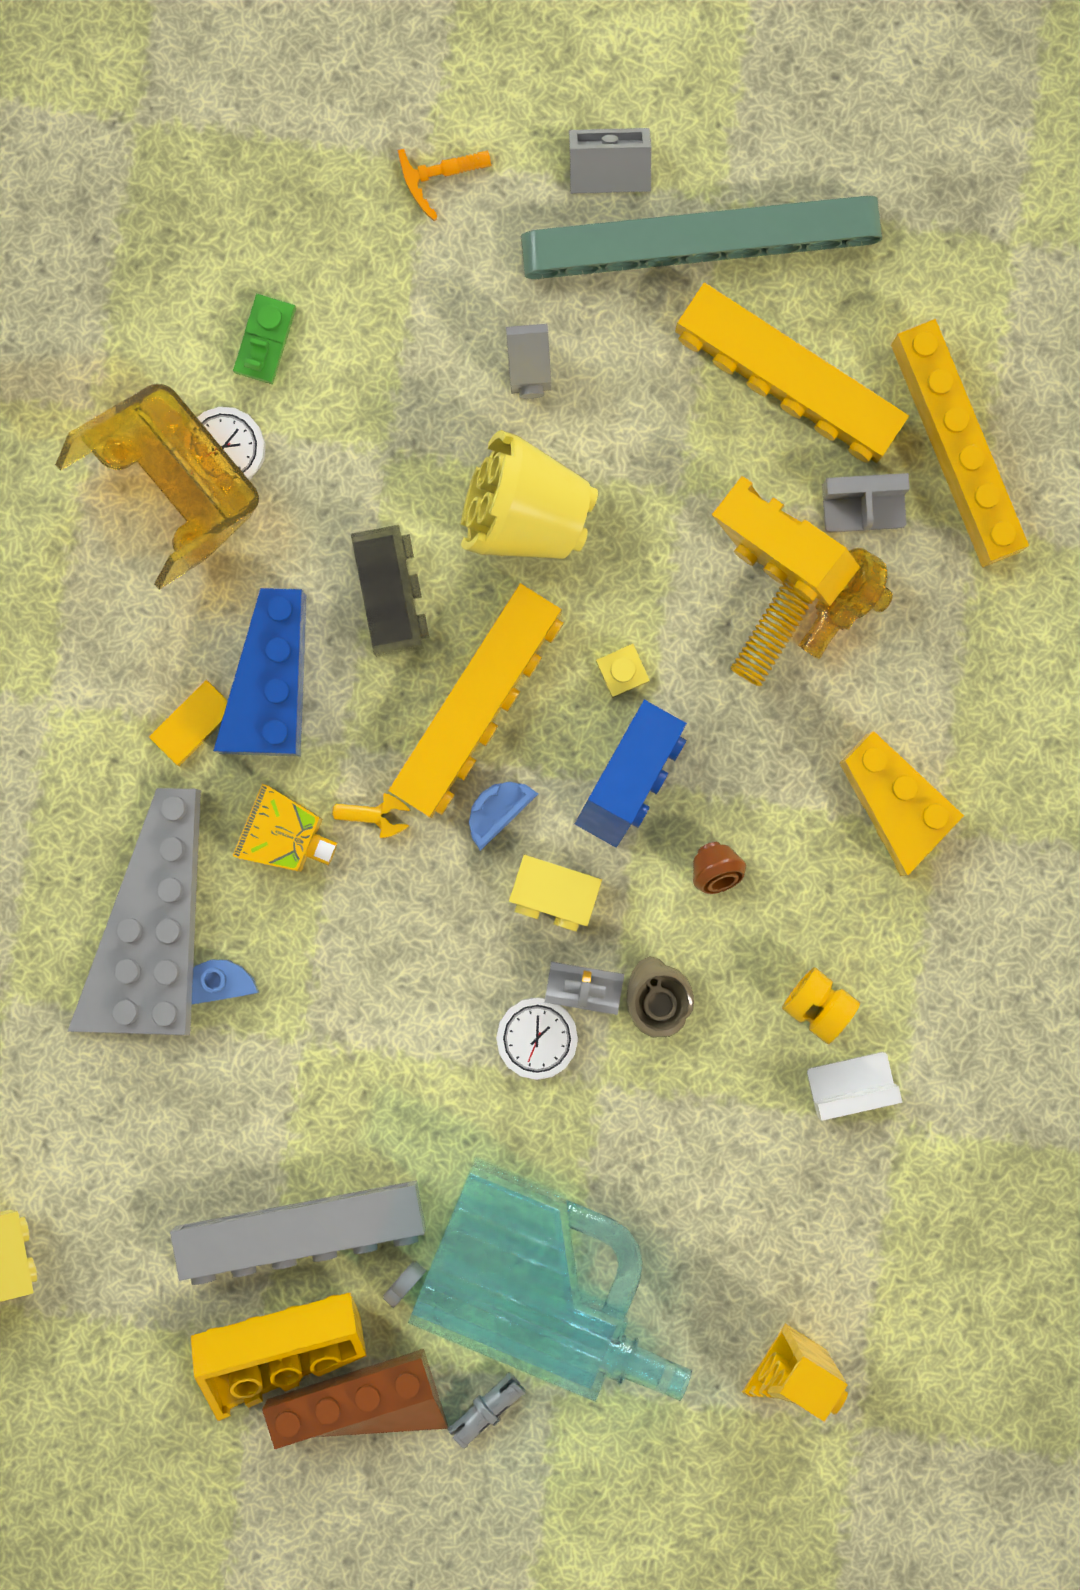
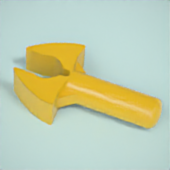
M384 793L383 803L377 807L335 804L332 816L335 820L375 823L381 829L380 838H388L406 830L409 825H393L388 819L383 818L382 815L388 814L393 809L400 811L411 810L396 797Z

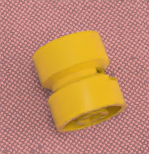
M813 967L789 994L782 1005V1009L799 1023L808 1021L810 1023L809 1031L826 1044H830L851 1021L860 1006V1002L843 989L833 990V981Z

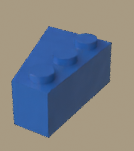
M644 699L574 824L617 848L629 827L633 825L639 828L650 806L643 802L650 791L657 795L669 774L662 770L668 758L676 761L687 740L680 735L687 723Z

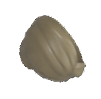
M649 956L639 961L632 970L627 986V1005L634 1025L642 1033L652 1038L670 1037L684 1027L686 1018L691 1015L694 1009V995L686 976L679 970L665 965L660 959ZM652 979L656 980V986L650 984Z

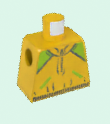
M262 783L233 856L289 870L302 871L307 857L329 866L338 843L317 835L323 820L321 817L273 787Z

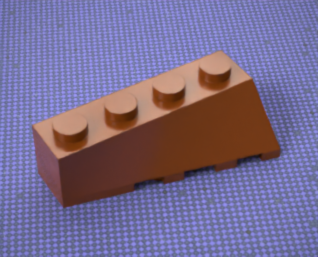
M424 1349L269 1398L262 1409L274 1449L314 1437L448 1429L447 1420Z

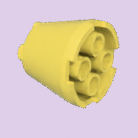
M502 430L496 432L488 442V449L492 450L490 456L484 459L481 467L476 466L469 485L461 518V525L468 528V538L463 537L461 542L462 548L480 555L556 559L566 558L572 550L580 552L586 542L588 533L584 523L587 513L591 512L596 504L598 490L590 487L586 479L521 437Z

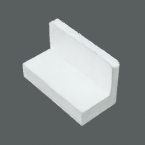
M885 1052L817 1066L807 1070L816 1114L821 1121L903 1103L899 1086L893 1082L888 1056Z

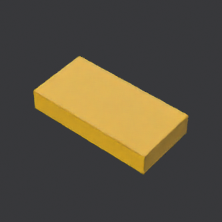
M205 680L149 738L177 766H180L221 725L228 700L208 680Z

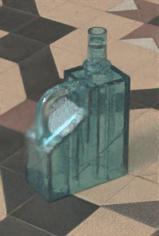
M475 1156L416 1298L408 1323L595 1402L606 1377L617 1381L619 1385L626 1379L681 1401L692 1374L691 1369L639 1347L638 1338L624 1335L628 1324L627 1313L639 1286L643 1267L640 1247L630 1231L610 1217L567 1200L565 1193ZM571 1229L604 1242L616 1254L618 1262L617 1273L606 1300L583 1291L579 1287Z

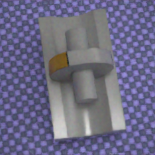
M551 961L544 1003L618 1015L624 974Z

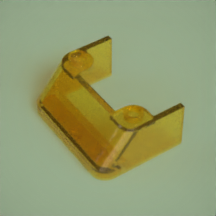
M164 384L147 386L69 432L55 464L61 471L91 452L104 466L113 470H123L138 462L187 522L176 530L172 539L175 552L169 555L154 583L158 590L205 561L252 516L259 503V495L254 485L171 387Z

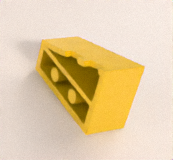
M741 476L712 513L715 520L737 546L734 553L751 566L756 562L763 565L764 572L778 583L783 584L785 580L794 584L793 589L804 599L813 602L817 598L830 606L860 568L858 563L846 547L805 519L803 522H800L783 512L784 504L774 497L769 503L763 500L753 488V483Z
M874 731L866 734L839 763L875 826L878 836L894 861L900 876H908L964 817L955 806Z

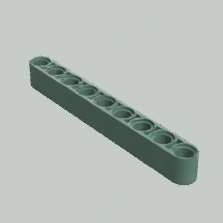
M858 196L537 229L525 232L520 237L525 277L528 279H544L582 275V271L583 274L621 271L622 268L623 270L660 267L662 265L670 266L699 263L702 261L709 262L872 245L882 240L878 198L875 196Z

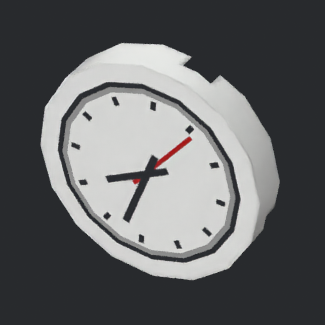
M217 407L204 411L192 421L185 434L183 452L188 467L201 481L214 488L232 489L246 484L253 478L258 469L261 468L265 459L266 444L261 429L248 414L236 408Z
M539 997L521 1000L510 1007L499 1023L496 1037L499 1055L507 1067L521 1077L535 1080L553 1077L564 1070L574 1057L578 1042L576 1025L568 1011L561 1005L544 1003L545 998Z

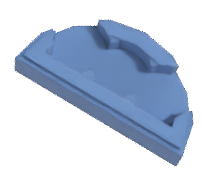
M514 782L494 784L483 791L472 805L469 819L471 837L481 851L539 793L525 784Z
M212 959L193 968L192 1005L259 993L253 976L242 966L230 960Z

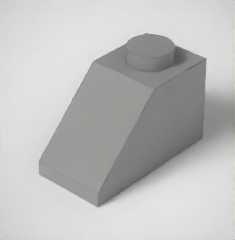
M548 324L506 327L511 394L519 393L522 399L543 397L544 391H551Z

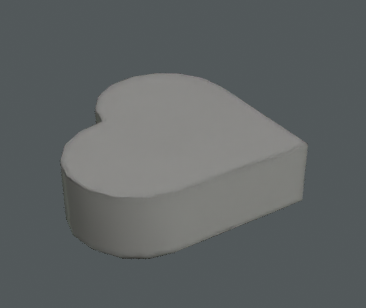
M412 1262L386 1291L383 1299L394 1308L427 1270L418 1262Z

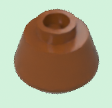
M719 842L705 844L698 850V854L693 860V884L695 888L706 894L724 892L742 881L747 865L730 846L721 845Z

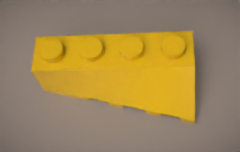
M350 1292L341 1295H331L323 1300L301 1306H291L283 1311L261 1317H251L239 1323L208 1329L206 1332L191 1335L194 1378L217 1421L231 1416L230 1409L244 1402L248 1408L263 1402L262 1394L281 1387L286 1392L299 1386L303 1376L313 1373L320 1377L366 1356L361 1317Z
M785 1323L742 1393L748 1397L777 1398L797 1404L825 1422L830 1413L836 1415L844 1405L848 1396V1392L845 1391L848 1384L826 1349Z

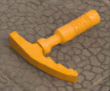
M405 149L397 150L404 179L411 195L422 211L433 221L437 220V214L434 209L430 208L427 199H423L422 188H418L420 181H429L428 177L441 174L446 177L459 174L460 172L463 173L492 166L489 151L487 150L477 154L474 153L473 155L470 154L469 156L466 155L465 157L442 160L439 165L430 167L420 165L416 170L410 165Z

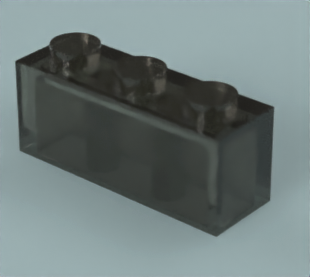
M399 525L352 533L351 539L375 657L379 658L424 649L422 639L430 638L426 615H418L415 599L422 598L418 574L410 575L407 559L414 558L410 534L402 535Z

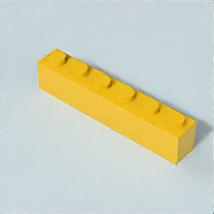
M705 282L677 322L675 332L680 335L678 340L684 346L694 352H699L700 349L704 350L714 357L712 362L719 369L728 374H733L736 371L747 378L746 384L754 392L765 397L770 393L782 401L780 407L785 412L798 419L803 415L816 423L814 429L820 435L832 441L836 437L850 446L848 451L854 457L865 463H869L870 459L875 463L880 461L909 417L902 410Z
M936 319L898 333L891 347L982 568L1020 553L1029 546Z
M520 583L390 786L389 792L430 818L433 817L435 812L443 815L455 794L449 791L458 777L464 781L477 761L471 757L479 743L487 746L495 734L498 725L493 721L501 708L508 712L521 691L515 688L523 674L530 678L540 663L542 656L537 654L539 648L545 640L552 643L564 624V622L558 619L562 614L561 608Z

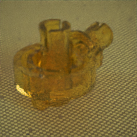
M854 548L849 550L860 568L830 606L820 600L815 606L818 617L798 644L804 651L817 659L822 657V654L839 629L844 630L845 628L849 630L857 618L863 617L871 609L878 613L883 612L892 601V591L885 587L887 582L886 564L881 558L866 549Z

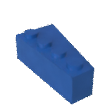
M260 588L214 746V752L219 754L301 757L307 595L302 589Z

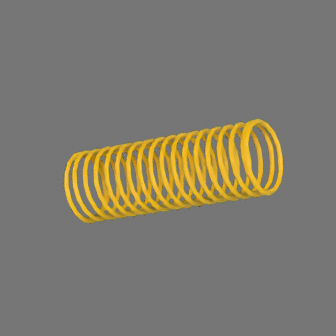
M787 580L784 581L783 586L779 587L780 592H776L777 597L772 598L774 603H769L770 608L766 609L767 614H763V619L759 620L760 625L755 626L757 630L752 631L753 636H749L750 641L745 642L747 647H742L743 652L739 653L740 658H736V663H733L731 666L733 672L756 686H763L759 680L766 681L765 678L745 667L739 661L752 666L756 671L765 676H768L769 673L749 662L742 655L753 659L768 670H772V667L750 655L746 650L757 654L772 665L776 663L766 655L754 650L749 644L756 646L774 659H779V656L757 644L753 639L760 641L779 654H782V651L773 644L761 639L755 633L761 634L781 648H786L782 642L762 632L758 627L765 629L776 638L788 643L789 640L780 633L793 637L786 629L795 632L796 629L790 624L799 626V623L793 618L802 621V617L797 613L806 615V612L801 608L809 610V606L805 603L813 604V602L800 596L794 589L789 588L785 583L792 588L794 584ZM782 589L788 590L790 593L794 594L799 599L785 593ZM779 594L785 596L787 599H790V600L793 601L795 604H793V603H791V602H789V601H787V600L782 599V598L779 596ZM776 600L781 601L785 605L789 606L792 610L778 604ZM773 606H777L788 613V615L776 610ZM769 611L781 616L785 621L773 616ZM765 616L772 618L774 621H777L786 629L769 621ZM762 622L768 623L770 626H773L780 633L766 627Z

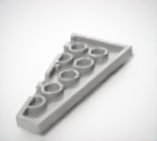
M156 789L67 1032L190 1035L201 790Z

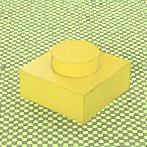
M634 644L596 660L612 698L650 681Z

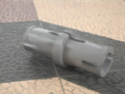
M508 1372L485 1396L478 1395L473 1400L474 1406L453 1425L448 1427L449 1433L451 1435L455 1434L453 1439L465 1449L490 1424L495 1426L500 1422V1415L517 1399L526 1394L524 1387L518 1386L521 1383Z

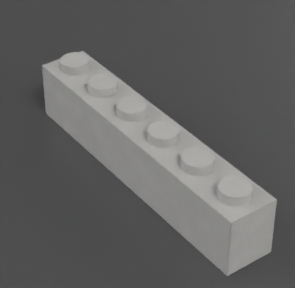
M416 1180L179 1225L170 1231L179 1281L191 1279L192 1285H199L216 1280L215 1274L231 1271L232 1277H241L256 1273V1266L271 1263L274 1270L284 1269L297 1265L296 1259L312 1256L313 1262H320L336 1258L337 1251L353 1248L354 1254H362L377 1250V1243L392 1240L394 1246L413 1244L418 1242L419 1235H424L426 1226Z

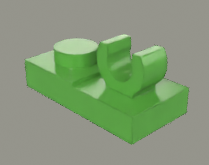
M256 293L233 372L235 374L273 385L297 309L295 305Z

